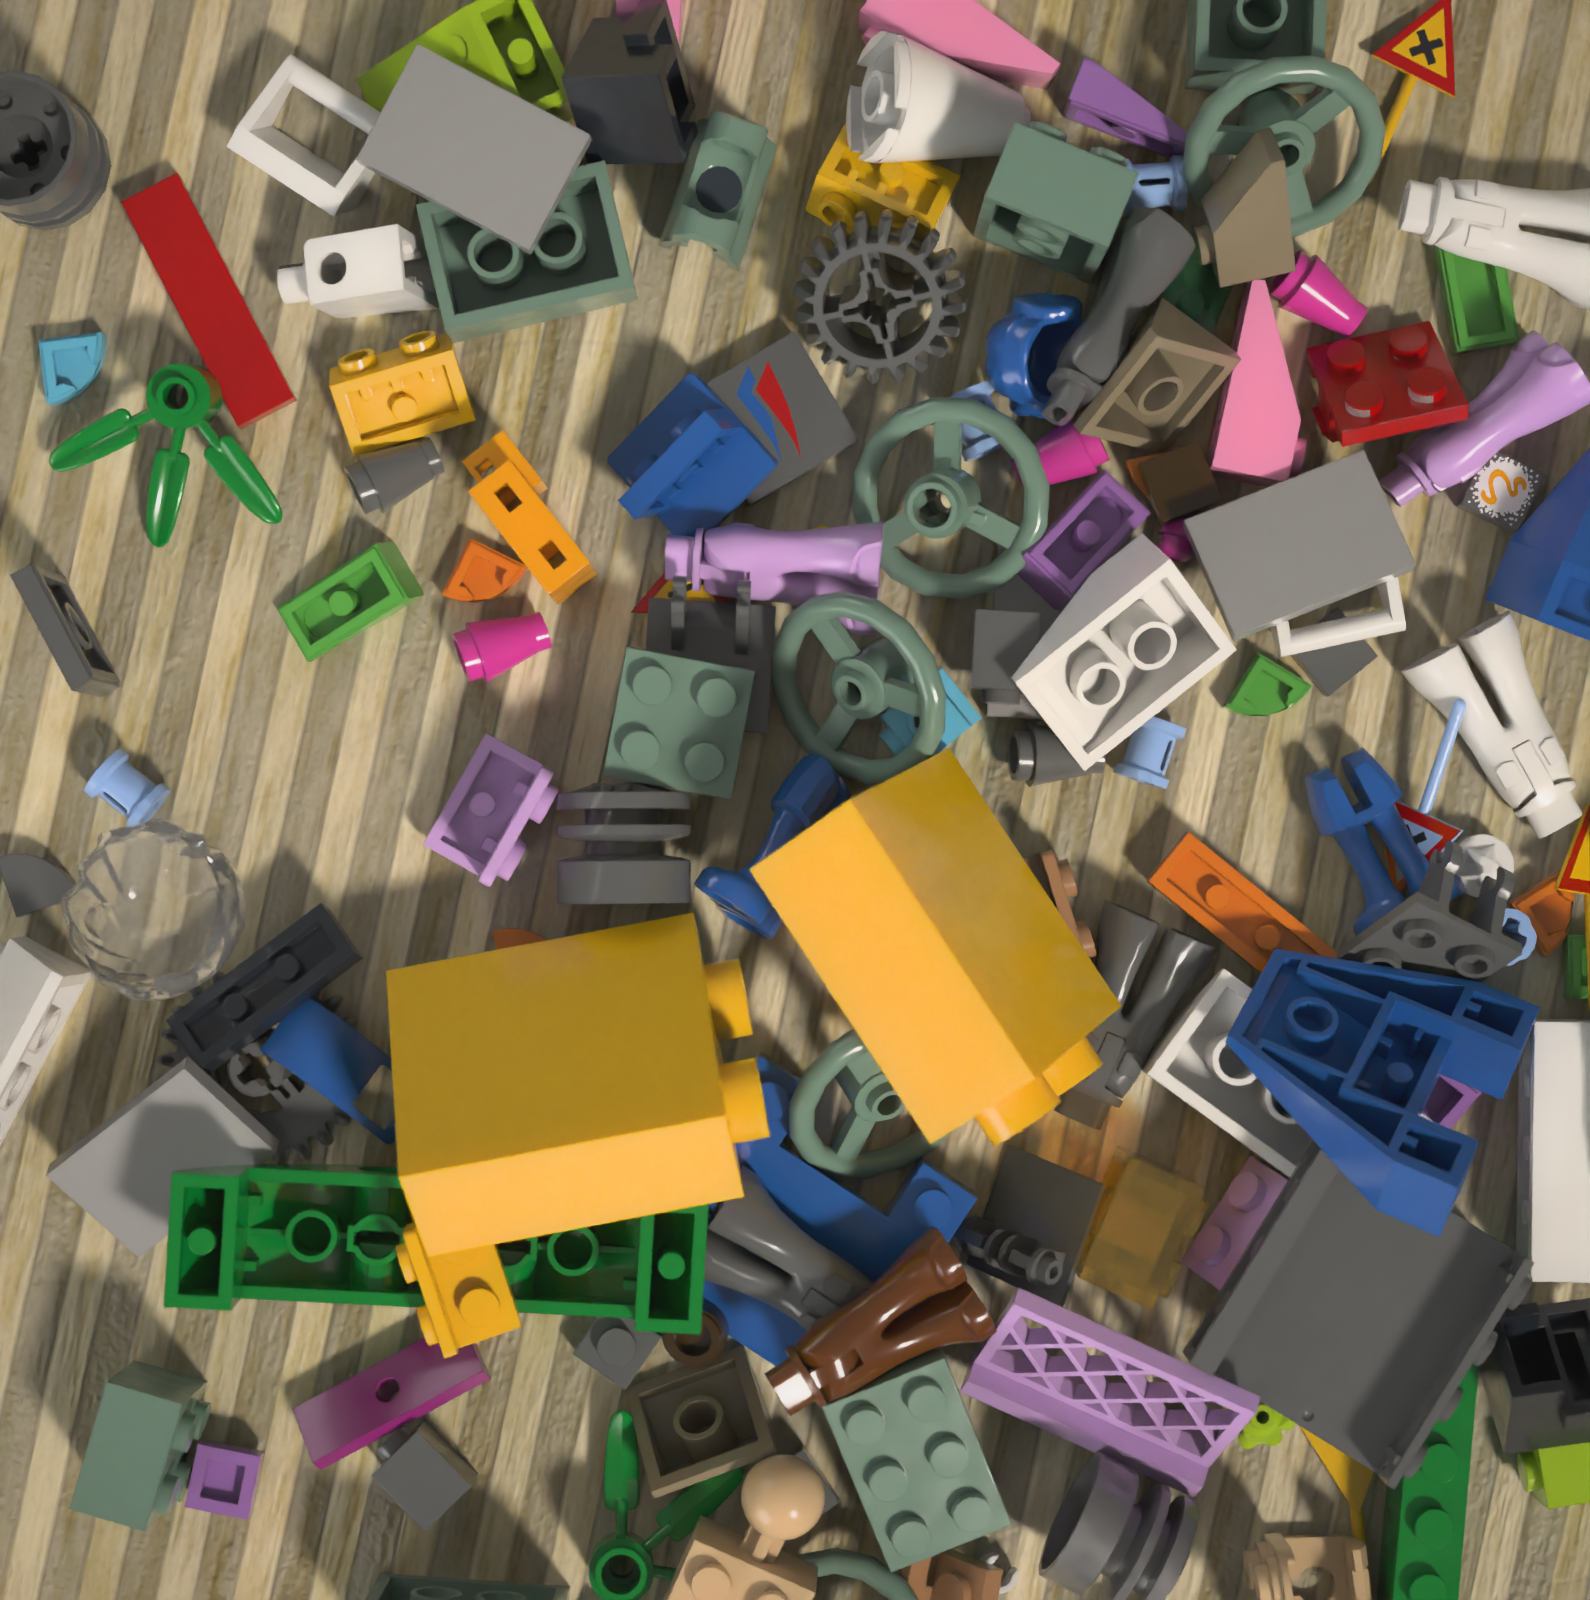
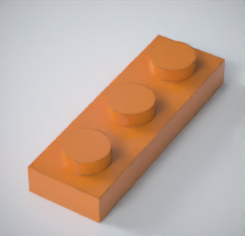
M1190 832L1184 833L1146 880L1148 884L1260 975L1274 949L1334 958L1337 955L1334 949Z

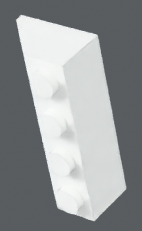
M26 936L10 938L6 945L0 942V1146L92 974L91 970Z
M1222 968L1175 1018L1153 1048L1142 1071L1290 1178L1313 1139L1225 1043L1227 1035L1252 989ZM1422 1113V1115H1421L1422 1117L1429 1119L1427 1116H1425V1115Z

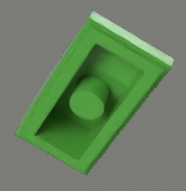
M390 541L374 544L278 606L277 610L307 662H312L422 597L424 593L398 547Z

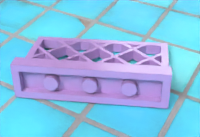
M1021 1288L1016 1291L995 1322L997 1332L984 1341L976 1343L960 1392L1094 1453L1101 1452L1138 1471V1473L1192 1497H1195L1203 1488L1208 1468L1256 1414L1261 1398L1214 1375L1211 1377L1192 1365ZM1022 1316L1048 1328L1030 1329ZM1084 1347H1093L1108 1355L1090 1356ZM1044 1348H1062L1067 1356H1049ZM1103 1375H1122L1127 1383H1108ZM1144 1375H1155L1168 1382H1149ZM1163 1402H1182L1186 1410H1167ZM1204 1402H1215L1228 1409H1208Z

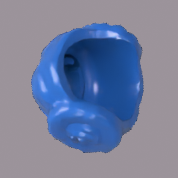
M1047 292L1045 294L1036 293L1017 296L1013 300L1012 311L992 325L986 336V375L994 390L1009 398V407L1013 414L1018 416L1034 415V417L1044 418L1042 411L1052 395L1046 386V382L1056 370V364L1063 348L1082 322V303L1075 296L1066 294L1053 295Z

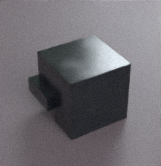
M640 0L632 17L593 18L561 77L576 127L590 134L592 138L585 152L587 163L591 164L604 160L606 164L684 163L698 134L696 122H688L696 105L667 0Z
M1590 1298L1537 1305V1302L1518 1305L1514 1310L1506 1308L1493 1329L1498 1334L1496 1343L1487 1359L1479 1366V1372L1504 1454L1590 1442Z

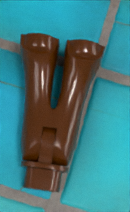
M932 1226L918 1237L869 1287L832 1313L825 1314L810 1324L808 1330L798 1339L795 1345H790L785 1349L789 1358L764 1374L786 1411L792 1416L814 1401L821 1408L827 1404L825 1399L832 1401L844 1397L897 1365L941 1346L984 1341L996 1333L997 1330L986 1307L966 1281L968 1278L957 1256L941 1232Z

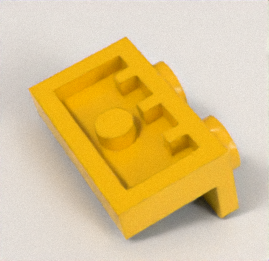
M845 123L817 173L805 208L806 211L820 218L829 226H832V223L836 220H841L847 224L852 232H855L854 218L857 212L865 211L870 218L871 225L878 226L884 209L892 210L894 216L892 227L903 229L905 220L909 215L917 217L918 224L914 235L922 238L927 231L935 229L957 187L961 175L930 160L888 163L861 161L858 158L862 153L853 152L849 148Z
M432 330L417 332L403 338L399 342V348L375 354L374 349L357 350L341 357L338 360V366L330 369L329 387L354 457L358 454L382 449L476 420L456 357L455 345L447 333L436 336L435 331Z
M415 1222L406 1224L402 1232L405 1243L396 1245V1252L407 1283L417 1280L419 1282L426 1305L417 1308V1315L423 1335L429 1346L439 1343L444 1358H448L458 1354L459 1348L522 1327V1320L496 1244L428 1257Z

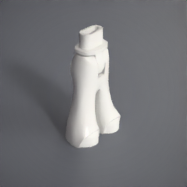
M1447 177L1437 178L1434 184L1415 180L1407 181L1402 196L1398 230L1421 234L1423 243L1430 246L1435 245L1455 255L1521 273L1548 285L1572 305L1590 310V188L1566 191L1539 190L1478 179L1449 180ZM1519 227L1553 231L1586 243L1521 231Z
M1505 611L1478 624L1457 638L1495 696L1503 716V726L1488 703L1458 643H1449L1427 653L1409 664L1401 672L1415 690L1440 710L1447 719L1455 700L1463 699L1466 702V709L1458 730L1459 734L1473 752L1495 790L1514 809L1513 812L1516 817L1526 816L1539 839L1575 821L1583 813L1570 792L1577 784L1575 779L1570 776L1564 750L1542 709L1530 680L1517 625L1511 612Z

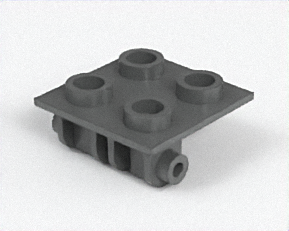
M1008 1144L983 1217L971 1216L964 1219L952 1239L956 1242L957 1248L961 1252L969 1255L966 1262L967 1265L1063 1307L1106 1185Z

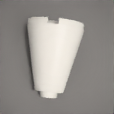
M880 31L871 37L861 52L857 65L868 68L862 87L850 85L847 98L846 132L849 148L853 152L862 153L858 158L859 160L870 163L1001 156L1014 123L1017 122L1028 127L1031 122L1030 111L1025 107L1024 99L1019 92L901 34Z

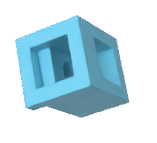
M943 668L939 669V673L946 691L945 731L934 755L982 718ZM890 708L880 717L887 728L879 734V737L891 753L896 756L911 744L917 728L914 725V715Z

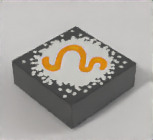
M1497 452L1487 461L1480 472L1468 480L1456 507L1511 533H1516L1524 521L1545 473Z

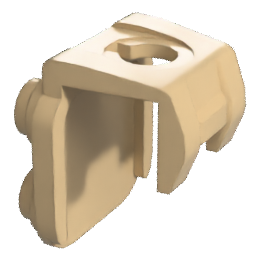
M1279 1532L1263 1535V1542H1255L1254 1549L1243 1551V1563L1249 1590L1255 1589L1257 1600H1305L1299 1593L1293 1594L1291 1581H1298L1301 1573L1313 1566L1322 1567L1332 1575L1333 1589L1325 1600H1373L1369 1571L1366 1568L1368 1566L1366 1544L1358 1538L1342 1534L1282 1535Z

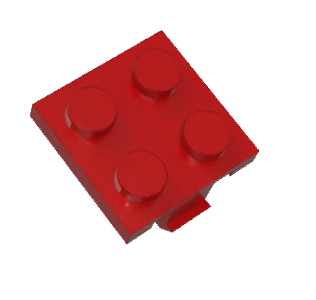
M1430 321L1306 348L1307 366L1312 377L1318 381V406L1311 408L1321 434L1332 443L1340 441L1341 446L1344 447L1468 419L1469 404Z

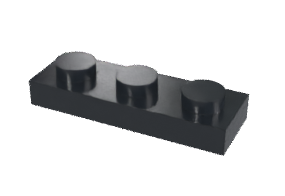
M320 903L166 1019L191 1060L209 1075L363 959V957L331 910Z

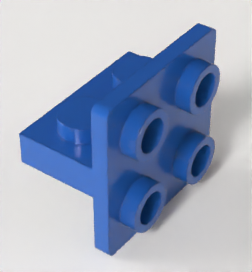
M696 373L687 374L607 459L608 464L630 487L618 499V502L634 519L657 516L673 535L695 537L697 528L711 529L718 527L778 466L777 459Z

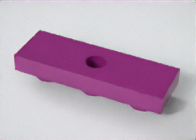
M425 1338L298 1405L293 1408V1412L310 1459L316 1467L322 1470L491 1378L477 1343L459 1348L458 1354L444 1358L439 1343L429 1346ZM399 1392L396 1398L390 1401L392 1396L395 1393Z

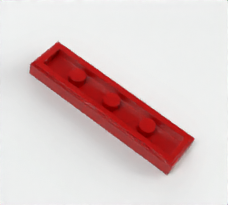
M175 173L121 201L207 369L218 380L222 397L237 426L243 429L297 401L182 177Z

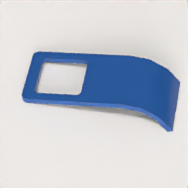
M308 999L282 1019L260 1051L295 1074L381 1141L388 1145L393 1144L396 1140L395 1117L386 1129H382L353 1105L358 1095L381 1065L386 1066L392 1071L391 1057L334 1013L313 999Z

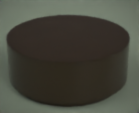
M703 1300L701 1334L662 1332V1340L666 1351L674 1360L686 1366L702 1367L712 1363L720 1356L728 1339L729 1326L723 1312L713 1303Z

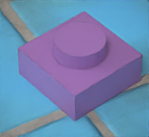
M202 1439L197 1444L185 1507L248 1520L253 1512L265 1452Z

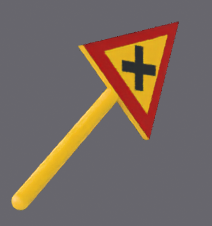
M1439 0L1371 55L1406 74L1384 123L1385 136L1381 161L1417 80L1452 98L1455 97L1451 0ZM1377 171L1375 172V174H1374L1373 178L1371 179L1370 183H1372V181H1373V179H1374V177H1375Z

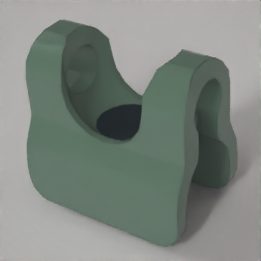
M713 110L710 112L709 119L697 121L698 134L685 159L659 246L671 249L672 246L688 247L689 240L699 241L714 247L712 255L726 262L727 268L739 271L777 147L767 137L768 129L766 127Z

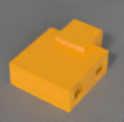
M503 430L462 461L478 482L468 491L469 494L558 606L598 575L588 559L538 497L548 488ZM494 466L496 470L483 479L482 475ZM519 498L522 504L509 512L506 506ZM561 552L567 560L554 569L548 561Z

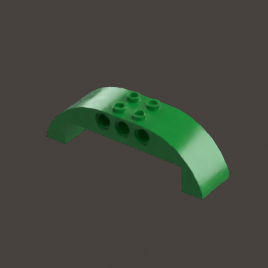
M247 1164L173 1171L171 1175L163 1307L231 1311L241 1299L416 1308L426 1305L418 1280L407 1283L396 1252V1245L405 1243L402 1232L406 1224L415 1222L398 1178V1167L341 1164ZM709 1204L496 1244L519 1313L633 1318L634 1331L701 1334Z

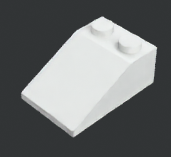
M1141 533L1091 573L1011 679L1085 771L1234 653L1236 648L1171 559Z

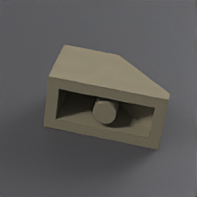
M1270 127L1258 130L1201 199L1204 225L1193 228L1196 251L1201 266L1212 265L1220 288L1296 271L1285 160Z

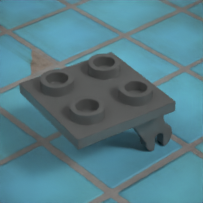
M674 575L672 585L673 599L649 598L646 649L755 669L756 673L745 732L768 734L776 606L751 604V580H738L737 604L687 601V576Z
M1447 840L1445 843V854L1436 849L1433 851L1419 892L1410 896L1337 950L1336 959L1482 982L1522 955V944L1501 934L1506 903L1514 889L1515 876L1512 872L1502 867L1497 868L1496 879L1487 875L1482 882L1480 894L1469 922L1449 913L1454 877L1463 859V849L1461 846Z

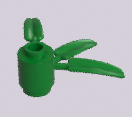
M171 364L164 366L151 377L146 390L148 408L133 416L126 409H117L67 438L50 454V467L55 471L65 472L89 464L135 442L139 437L138 426L154 418L161 424L173 428L169 449L161 448L155 453L148 488L146 509L147 537L152 545L159 548L164 547L170 540L184 493L190 464L188 455L181 452L185 431L189 428H198L210 444L204 450L205 460L237 499L265 523L277 524L281 522L283 517L282 509L272 490L237 441L227 434L219 437L209 424L218 415L223 397L216 377L208 369L199 365ZM179 385L184 386L188 392V401L181 409L176 401V391Z
M623 1409L616 1411L609 1422L604 1461V1505L607 1509L615 1510V1532L604 1536L592 1551L589 1564V1581L594 1592L602 1600H639L649 1590L653 1577L672 1580L677 1568L654 1565L651 1551L668 1536L673 1541L679 1542L694 1530L700 1515L708 1518L741 1483L744 1475L743 1467L741 1466L688 1487L659 1511L656 1521L660 1528L644 1541L640 1536L628 1532V1510L636 1509L640 1501L639 1456L637 1437L632 1421L633 1417L628 1411ZM627 1555L633 1558L634 1567L627 1574H617L610 1568L609 1561L611 1557Z

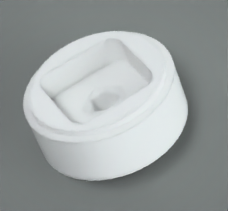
M1474 834L1463 837L1455 843L1463 849V859L1455 874L1461 877L1467 890L1463 893L1466 896L1478 898L1484 878L1488 875L1496 879L1498 867H1502L1512 873L1514 872V860L1511 851L1504 842L1494 836Z

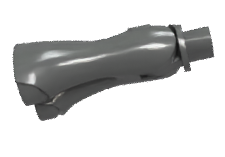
M1148 207L1133 208L1123 228H1116L1110 245L1102 259V274L1093 304L1084 320L1063 348L1056 364V370L1046 382V386L1052 395L1042 411V415L1049 422L1059 426L1065 425L1073 418L1078 407L1087 405L1102 390L1105 382L1118 368L1129 351V341L1140 316L1177 277L1195 249V242L1192 236L1180 223L1162 210Z
M1105 900L1100 915L1097 956L1094 965L1121 1004V1007L1086 1036L1104 1064L1081 1082L1062 1093L1059 1097L1061 1102L1054 1108L1056 1112L1097 1130L1102 1129L1111 1106L1121 1107L1123 1101L1120 1098L1123 1099L1139 1077L1169 1017L1185 993L1209 967L1218 951L1217 947L1166 926L1143 986L1128 1013L1122 1014L1121 1010L1132 982L1160 924L1155 920L1108 900Z
M743 1165L740 1168L744 1197L717 1202L711 1215H708L704 1280L731 1288L767 1303L799 1322V1325L807 1330L810 1324L825 1314L832 1313L873 1283L859 1269L816 1241L795 1224L777 1206L758 1175Z

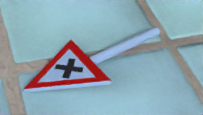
M1457 699L1453 703L1418 810L1400 801L1395 803L1411 836L1428 861L1435 849L1443 852L1446 841L1453 842L1464 831L1430 815L1466 709V702L1463 699ZM1386 847L1389 877L1398 891L1402 893L1407 888V884L1394 858Z

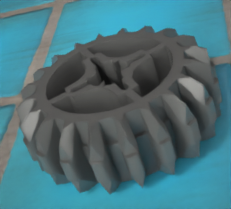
M890 209L882 211L878 226L871 225L870 218L865 211L857 212L854 218L855 232H852L847 224L841 220L833 222L830 228L833 241L819 235L815 237L811 244V249L816 257H803L798 267V271L807 279L797 281L793 288V296L806 302L797 308L795 313L796 321L804 324H814L805 335L807 345H817L825 341L827 345L822 353L821 360L825 365L834 362L838 356L846 359L843 368V375L846 378L852 377L855 374L857 365L868 367L867 379L871 385L878 382L882 368H888L891 377L898 383L904 380L906 362L915 371L922 374L927 371L929 365L927 353L934 357L943 358L948 350V344L944 337H958L962 325L953 315L964 313L967 306V298L955 293V291L965 285L966 278L964 272L947 270L956 260L957 254L954 249L945 248L934 253L933 249L939 241L940 233L937 229L933 228L927 231L922 238L914 235L918 224V218L914 215L907 217L903 229L892 227L894 216ZM884 253L904 259L914 266L922 276L919 277L917 271L902 273L894 270L888 264ZM859 255L862 264L859 271L861 280L853 285L845 286L842 294L830 296L829 281L834 271L847 260ZM873 280L876 288L885 289L883 297L888 292L892 294L887 316L884 306L875 304L877 298L872 302L868 299ZM931 298L932 311L926 321L912 333L900 338L898 329L901 320L899 315L908 309L916 308L919 300ZM860 322L867 325L872 330L875 339L867 338L854 332L844 323Z

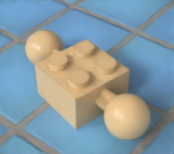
M788 1454L773 1455L757 1463L746 1476L741 1491L743 1512L750 1523L746 1533H740L700 1515L663 1600H813L816 1593L818 1566L781 1551L785 1540L795 1539L804 1535L815 1526L821 1517L825 1504V1491L817 1471L805 1460Z

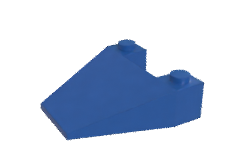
M1274 949L1232 1025L1225 1043L1376 1210L1440 1237L1460 1194L1479 1140L1421 1116L1440 1075L1502 1100L1523 1055L1540 1007L1477 981Z
M761 1051L756 1061L765 1101L770 1137L736 1143L739 1167L741 1168L743 1165L758 1175L777 1206L803 1231L851 1263L872 1282L879 1278L930 1227H936L947 1243H949L978 1199L974 1191L933 1163L920 1157L885 1210H883L835 1177L809 1165L802 1159L800 1154L782 1143L789 1132V1103L801 1077ZM717 1202L708 1205V1215H711ZM704 1280L703 1300L713 1303L723 1312L728 1322L730 1337L774 1366L789 1358L785 1349L790 1345H795L807 1329L800 1326L799 1322L767 1303L731 1288Z

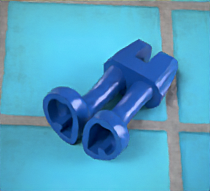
M1363 747L1341 758L1346 778L1359 801L1351 806L1338 779L1327 766L1304 776L1310 809L1320 836L1333 835L1353 867L1364 892L1365 909L1354 922L1353 932L1355 936L1406 900L1389 877L1364 824L1371 823L1390 851L1407 884L1408 898L1419 892L1429 863L1411 836L1395 805L1403 795L1402 791L1383 767ZM1457 874L1454 877L1450 900L1467 891L1461 877Z
M817 754L804 756L784 780L771 800V809L774 816L769 832L761 848L748 865L739 871H729L720 867L709 866L702 870L694 883L703 893L718 902L717 909L729 919L767 940L773 939L782 926L783 920L750 872V869L851 799L849 787L828 760L822 755Z

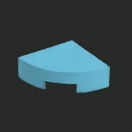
M102 332L38 340L47 404L51 406L60 405L78 397L91 386L99 375L105 360L107 347L106 335Z

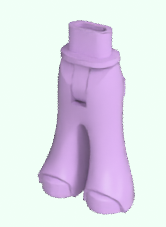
M1533 330L1519 340L1517 345L1512 346L1507 361L1497 376L1469 403L1468 419L1434 426L1424 432L1410 445L1407 455L1401 452L1396 456L1399 466L1381 478L1379 484L1387 497L1400 508L1421 492L1429 497L1455 484H1463L1480 472L1487 461L1507 444L1517 438L1544 428L1590 404V383L1578 363L1559 343L1554 342L1549 345L1538 332Z
M884 522L799 531L769 530L758 528L754 524L732 523L731 525L711 529L697 528L695 537L667 534L665 545V580H673L674 575L687 576V582H692V590L700 592L703 579V589L706 592L729 598H737L738 580H751V600L779 602L798 607L812 596L839 591H848L878 600ZM838 617L842 625L855 635L875 634V629L867 623Z

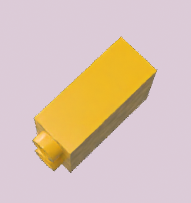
M950 748L849 799L750 869V872L930 1144L974 1117L991 1144L995 1146L1052 1110L1061 1102L1058 1097L1059 1095L1081 1082L1104 1064L1086 1036L1118 1010L1121 1004Z
M694 912L386 970L398 1178L428 1257L744 1197L736 1143L770 1137V1130L756 1058L723 1063L720 1041L753 1035L749 1005L739 958L705 964Z

